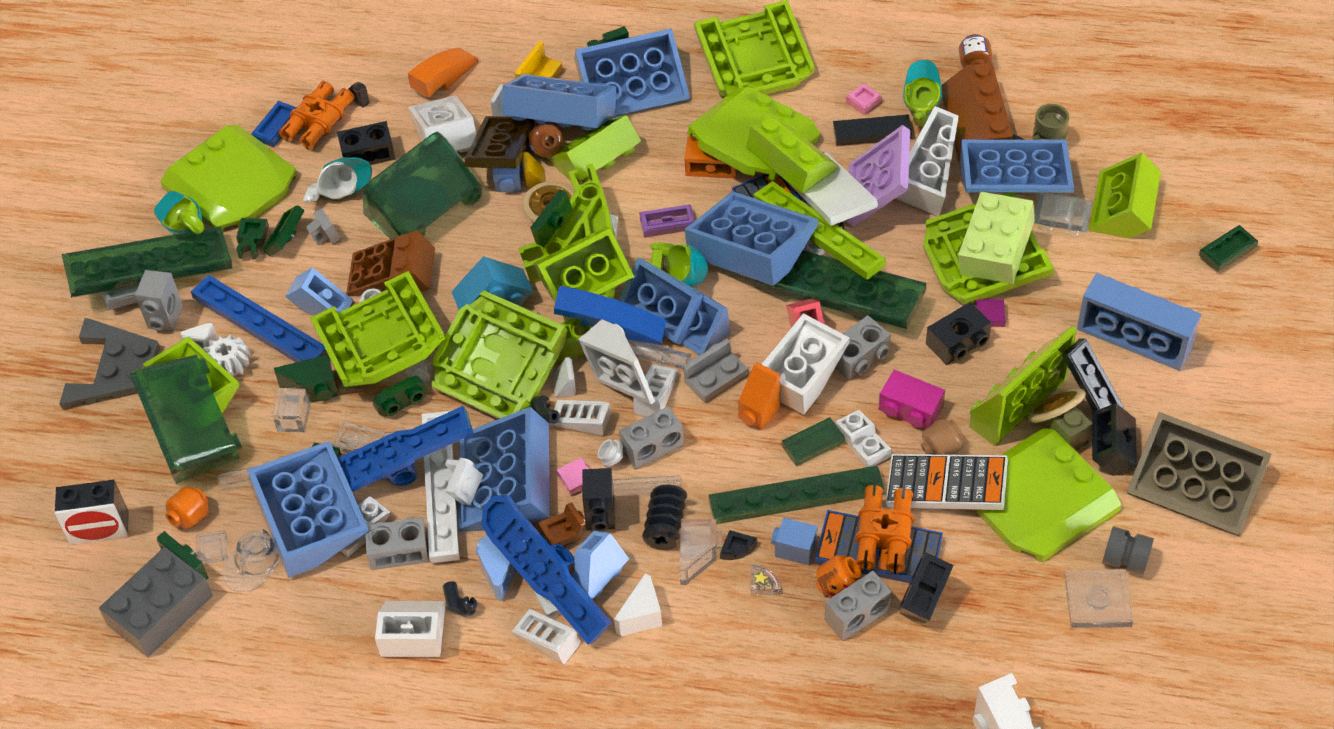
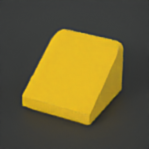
M523 152L522 158L526 187L532 188L539 183L546 182L544 167L528 152Z

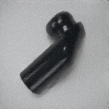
M545 395L536 396L531 402V408L548 423H557L560 419L559 412L549 409L551 404L545 402L550 399Z
M446 582L442 586L447 608L450 611L464 617L475 613L478 606L477 600L474 597H471L470 600L468 596L460 597L456 582Z

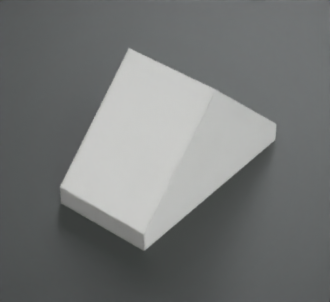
M644 574L614 618L617 635L625 636L662 626L661 610L650 575Z

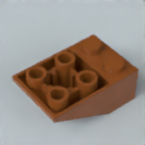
M418 230L354 252L346 294L348 296H362L368 289H378L383 292L387 290L384 282L407 271L411 274L420 292L429 290L435 247Z

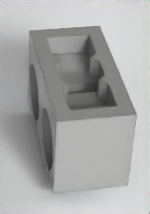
M867 315L843 333L850 338V342L835 369L849 381L857 375L864 374L870 365L877 360L884 359L890 352L891 334Z
M669 406L619 430L620 442L623 444V453L634 469L684 445L683 425Z
M410 517L400 521L377 522L367 525L369 532L365 534L366 553L371 570L429 562L427 532L423 517Z
M872 571L825 601L824 620L844 641L890 610L892 591Z

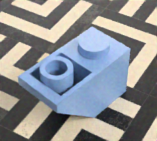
M593 531L575 550L573 578L588 596L594 599L602 593L603 587L611 578L617 576L622 571V566L629 558L610 533Z

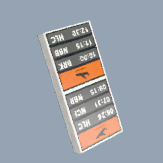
M892 454L886 496L887 508H893L895 490L903 488L902 499H904L905 488L913 492L911 508L1004 510L1008 468L1007 455Z

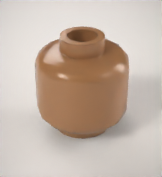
M939 419L923 430L922 438L924 442L920 445L925 454L954 455L962 449V440L965 437L953 420L948 422L946 419Z

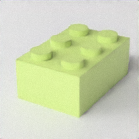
M980 192L958 254L960 274L1013 284L1035 221L1034 202L1032 200Z

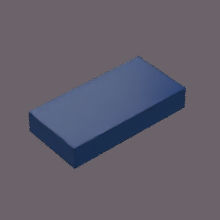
M277 101L251 135L263 144L274 148L282 138L279 135V130L290 119V112L297 107Z

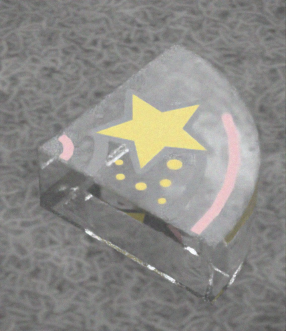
M751 564V595L781 594V585L777 576L770 569L762 565Z

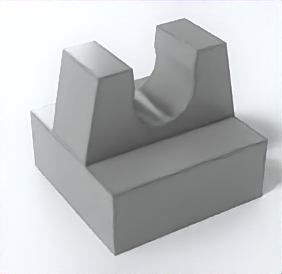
M322 208L313 213L316 219L306 228L317 245L328 240L334 245L342 240Z

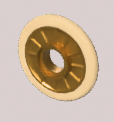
M548 181L539 183L530 188L525 194L522 202L523 211L532 222H535L546 207L544 203L551 201L559 189L567 192L569 199H571L575 191L568 185L560 182Z
M1077 388L1052 396L1033 408L1028 414V420L1032 423H1038L1055 418L1077 406L1085 398L1086 393L1083 389Z

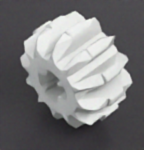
M232 334L227 338L219 335L217 341L209 340V346L203 348L208 355L233 377L235 374L243 375V368L249 367L250 353L248 347H246L241 338L235 339Z

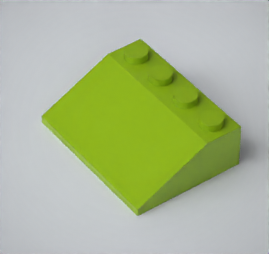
M1071 326L1045 343L1036 352L1032 351L1029 353L1019 368L1015 367L1009 372L1005 381L1000 385H994L983 401L979 400L972 406L969 427L994 446L999 444L1028 417L1029 412L1045 401L1067 380L1069 368L1062 354L1074 344L1077 328Z

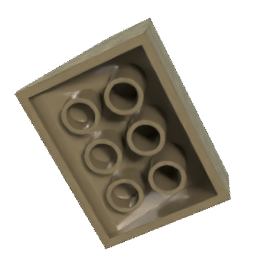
M1158 412L1127 493L1239 536L1271 460V453Z

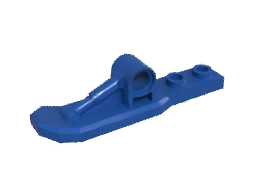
M461 406L413 429L393 432L337 459L352 492L385 478H388L395 485L405 486L417 479L414 461L474 434L468 412Z
M494 495L483 507L481 525L489 539L537 594L551 601L588 645L594 643L612 622L570 575L568 569L574 563L572 553L560 544L549 545L519 511L511 496Z

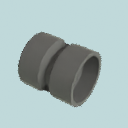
M1113 526L1102 563L1117 568L1123 564L1126 566L1127 571L1144 575L1154 538L1142 534L1132 537L1128 530Z

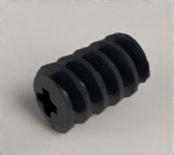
M667 484L656 486L652 489L648 503L649 509L646 513L647 519L644 523L645 529L642 534L644 542L650 547L658 550H671L677 547L675 540H678L680 537L679 530L682 527L681 520L684 517L682 510L686 506L685 500L687 498V491L683 488Z

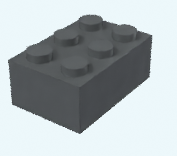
M164 547L99 607V610L106 624L146 657H149L213 595L204 576Z

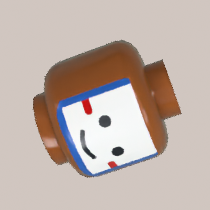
M972 34L960 43L959 56L962 67L992 63V49L987 38L978 34Z
M539 125L530 132L528 145L535 155L550 158L561 151L563 136L561 131L553 125Z

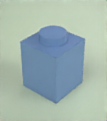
M520 159L517 169L493 168L496 192H521L522 159Z
M783 517L780 528L775 527L772 534L771 544L775 545V557L809 566L817 543L818 526Z

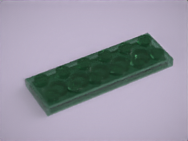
M221 226L204 229L201 234H195L191 231L61 254L71 298L139 286L145 270L171 273L173 279L232 269V260Z
M803 250L790 272L774 286L755 280V286L760 290L801 301L814 299L820 302V306L864 318L868 315L875 321L904 329L908 328L927 290L925 282L883 271H878L866 280L837 259Z

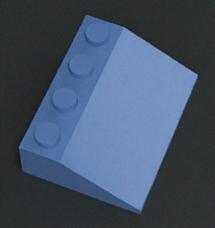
M672 28L575 50L574 60L581 82L616 86L614 117L690 100Z
M1067 140L961 141L960 174L966 192L1074 193Z
M732 191L685 228L686 245H691L699 250L706 258L707 263L774 286L790 272L819 223L816 218Z
M528 407L473 429L474 434L460 440L459 458L472 461L475 464L474 468L482 473L483 477L471 505H463L458 502L459 531L484 530L481 525L483 507L494 495L511 496L519 511L532 525L550 518L549 423L537 412Z
M330 441L247 469L253 493L288 578L318 567L369 532Z

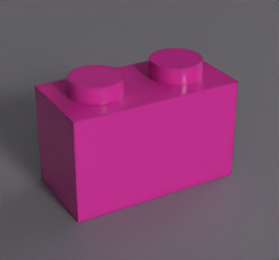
M894 369L879 394L878 410L890 417H897L907 421L915 427L926 429L936 421L944 406L945 389Z

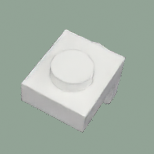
M447 459L445 465L453 471V474L445 492L459 503L470 506L483 474L475 469V464L468 459Z

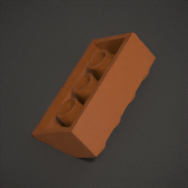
M993 63L967 65L941 85L946 111L959 116L954 140L959 163L962 140H1013L1012 130Z

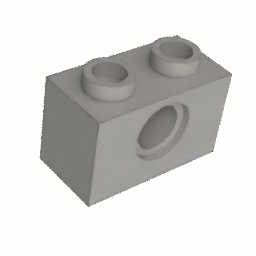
M145 270L135 297L147 328L156 331H174L183 304L172 274Z

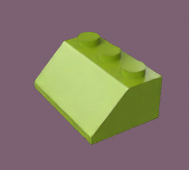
M768 114L750 127L746 148L802 194L839 167L838 164L780 118Z
M623 115L611 118L605 124L597 127L596 130H589L562 147L559 153L553 157H547V159L570 181L568 172L577 169L580 174L578 180L584 183L590 179L586 168L587 165L593 163L595 170L602 168V170L607 169L616 163L614 159L618 156L625 157L634 152V146L640 143L641 140L628 116Z
M1139 153L1100 171L1089 230L1124 238H1132L1151 230L1161 170L1143 153Z
M603 227L533 263L554 303L556 302L559 285L600 295L634 277L611 228Z
M189 336L143 363L147 386L196 432L201 431L222 416L240 386L239 382Z

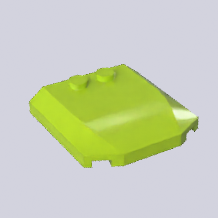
M788 0L764 5L763 12L719 22L717 16L694 22V30L720 96H727L735 89L747 86L767 95L795 88L814 73V63Z
M747 86L735 89L689 125L687 134L690 137L692 135L698 140L697 146L703 152L744 174L754 176L756 172L769 174L768 179L775 180L779 174L746 148L750 127L770 114L784 120L813 145L819 141L821 133L812 119Z
M227 125L169 166L160 182L165 191H175L192 198L200 207L202 220L218 233H223L226 227L236 224L239 227L241 218H258L285 198L290 191L289 185L292 179H296L298 175L295 167L241 126Z
M1006 192L1000 194L1003 196L1018 198L1015 192ZM977 203L926 220V233L923 240L924 252L942 290L963 305L969 302L974 303L977 299H985L1054 275V267L1044 248H1040L1032 230L1013 284L960 274L958 254Z
M409 271L384 282L387 290L339 313L335 306L310 317L344 387L375 384L426 359L445 339L440 325Z
M482 291L480 293L481 297L470 305H464L458 311L445 335V339L434 355L435 379L432 381V387L441 393L500 419L531 407V402L538 396L565 345L568 329L564 325L487 291Z
M1044 427L1001 454L1007 455L1008 458L1004 510L974 509L1011 550L1020 554L1022 551L1036 556L1037 561L1044 562L1120 512L1122 504L1114 489L1056 430Z

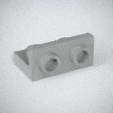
M728 339L719 344L712 345L708 351L690 359L684 366V382L704 403L748 376V368L731 352V342Z

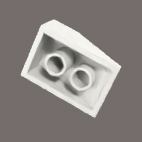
M456 95L408 107L423 148L429 157L442 158L450 152L469 151L476 136L473 116Z
M803 314L762 363V365L781 374L780 402L804 415L822 392L848 346L850 338Z
M600 320L579 338L596 381L650 405L655 402L638 359L625 337L624 330L618 324Z

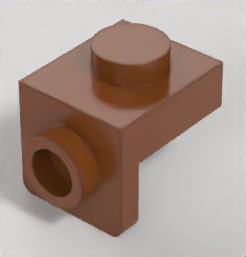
M571 502L566 504L564 513L538 522L537 530L549 545L560 544L566 546L581 540L586 522L582 512L577 511Z

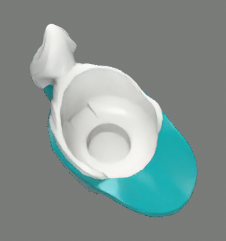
M347 157L327 163L320 171L317 183H313L307 188L303 201H317L320 195L331 199H341L353 195L370 181L372 176L371 165L363 159Z

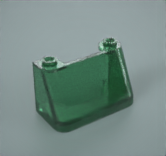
M437 131L429 135L368 182L363 190V214L390 239L418 230L425 236L426 227L461 201L465 205L475 204L482 196V185L471 170L465 167V162L450 142Z
M197 354L129 372L175 484L240 458L237 450L242 448L236 433L230 434L206 377L210 370L204 357L199 359Z

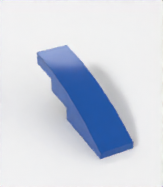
M559 285L554 306L555 315L581 319V325L589 327L595 326L600 320H605L612 324H618L624 330L625 337L628 340L662 345L666 319L616 299Z

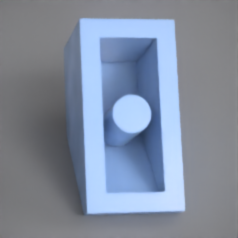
M313 267L296 276L285 295L287 299L305 313L313 315L319 314L335 306L339 313L349 308L353 302L352 298Z
M486 534L477 544L476 555L479 557L481 569L496 599L503 601L516 569Z

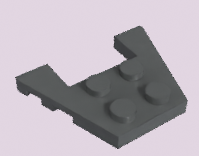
M84 318L79 335L81 344H102L104 349L93 384L65 383L59 403L62 410L72 409V405L83 402L86 405L97 403L98 399L113 396V399L149 391L143 363L159 354L160 345L158 341Z

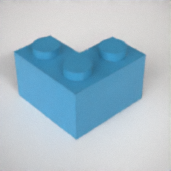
M485 256L478 261L451 291L459 310L464 305H470L481 297L480 293L482 291H487L519 306L533 293L524 269Z

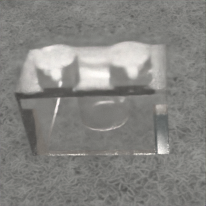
M1039 192L1034 224H1039L1038 229L1054 231L1055 227L1065 229V234L1080 236L1081 232L1087 233L1093 198L1067 193Z

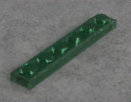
M878 465L709 494L708 496L713 522L716 525L865 499V488L867 486L873 485V496H875L876 485L883 489L884 485Z

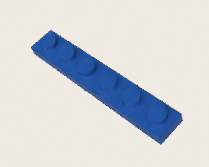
M210 275L191 291L193 299L295 362L328 354L322 343Z

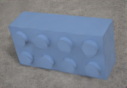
M522 74L503 85L502 115L512 116L513 120H526L528 118L535 119V122L539 124L556 122L561 127L577 125L582 126L583 130H596L597 127L605 124L606 121L615 116L616 86Z
M1096 273L1083 295L1077 330L1180 371L1193 347L1201 313L1142 291L1137 287L1129 286L1111 277Z

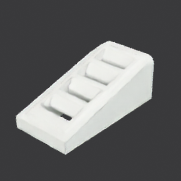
M652 364L645 378L655 402L650 405L634 398V413L647 417L665 408L677 378L678 370ZM654 377L666 379V381H665V380H660V379H655Z
M557 400L554 410H557L559 414H561L562 410H567L565 417H560L557 423L549 424L551 426L604 436L611 416L610 403L602 401ZM573 412H577L575 418H571ZM587 414L586 418H582V415Z
M530 608L512 630L515 636L563 664L568 661L581 643L575 629ZM535 622H537L538 624L534 627L531 633H529L528 630L532 627V625ZM545 628H547V629L544 631V633L541 635V637H539V635L542 633V631H543ZM555 634H557V635L555 636V638H554V639L551 641V643H550L549 641L553 638V636H554Z

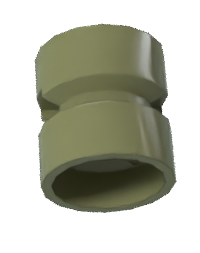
M1045 104L1038 108L1035 115L1032 140H1066L1069 124L1068 111L1058 104Z

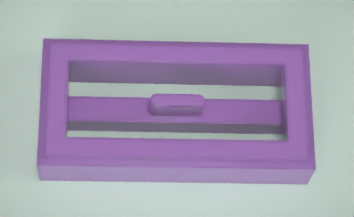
M691 204L639 212L644 238L684 232L685 228L694 222Z

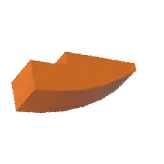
M461 48L439 52L417 65L408 73L410 88L429 98L440 87L447 90L478 62V58Z

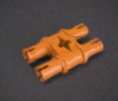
M324 80L321 81L317 88L311 94H306L300 105L290 112V119L279 130V135L284 140L291 142L302 128H307L308 130L300 137L299 141L305 148L313 149L322 136L328 135L334 124L343 118L345 108L355 99L354 94L349 89L342 88L332 101H327L326 99L334 92V88L329 82L325 84Z
M873 485L865 488L864 507L858 513L860 519L859 530L855 536L859 545L856 562L860 569L864 570L865 559H867V570L875 567L876 548L878 547L888 549L886 563L888 571L894 573L895 562H897V573L905 570L906 550L912 544L910 533L911 525L914 523V516L911 513L913 498L911 490L905 488V497L902 499L903 488L896 489L894 492L893 510L881 509L884 494L882 487L876 485L875 496H873Z

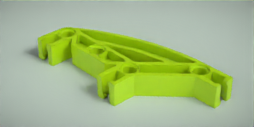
M593 163L586 166L590 179L580 185L578 180L580 174L577 169L568 172L575 193L570 199L573 209L565 218L562 227L556 230L544 247L534 242L518 248L530 283L541 280L533 263L603 227L611 228L615 236L607 201ZM616 286L600 295L614 299ZM563 316L565 322L559 323L564 325L568 331L565 345L557 359L558 364H561L565 358L575 359L585 355L579 338L592 327L581 325V319Z

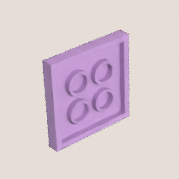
M900 126L849 163V173L877 199L878 203L877 208L847 219L846 222L853 227L908 190L910 130L905 126Z

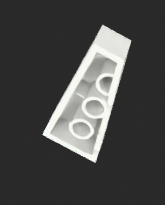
M934 107L909 153L908 190L895 199L933 215H940L946 195L958 115L939 107Z
M1012 673L978 688L974 716L972 717L976 729H1041V727H1033L1028 712L1031 708L1025 697L1019 699L1015 693L1013 686L1017 684V681Z

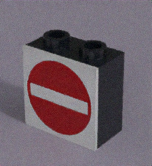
M114 479L56 487L55 516L70 545L128 537L129 510Z

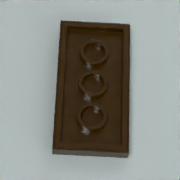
M486 116L464 159L465 167L517 169L528 143V136L535 127V119L513 120L512 117Z

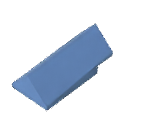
M637 258L632 269L634 277L627 280L618 301L641 308L666 319L663 336L675 343L685 345L699 355L708 351L712 345L719 344L730 334L727 307L644 259Z

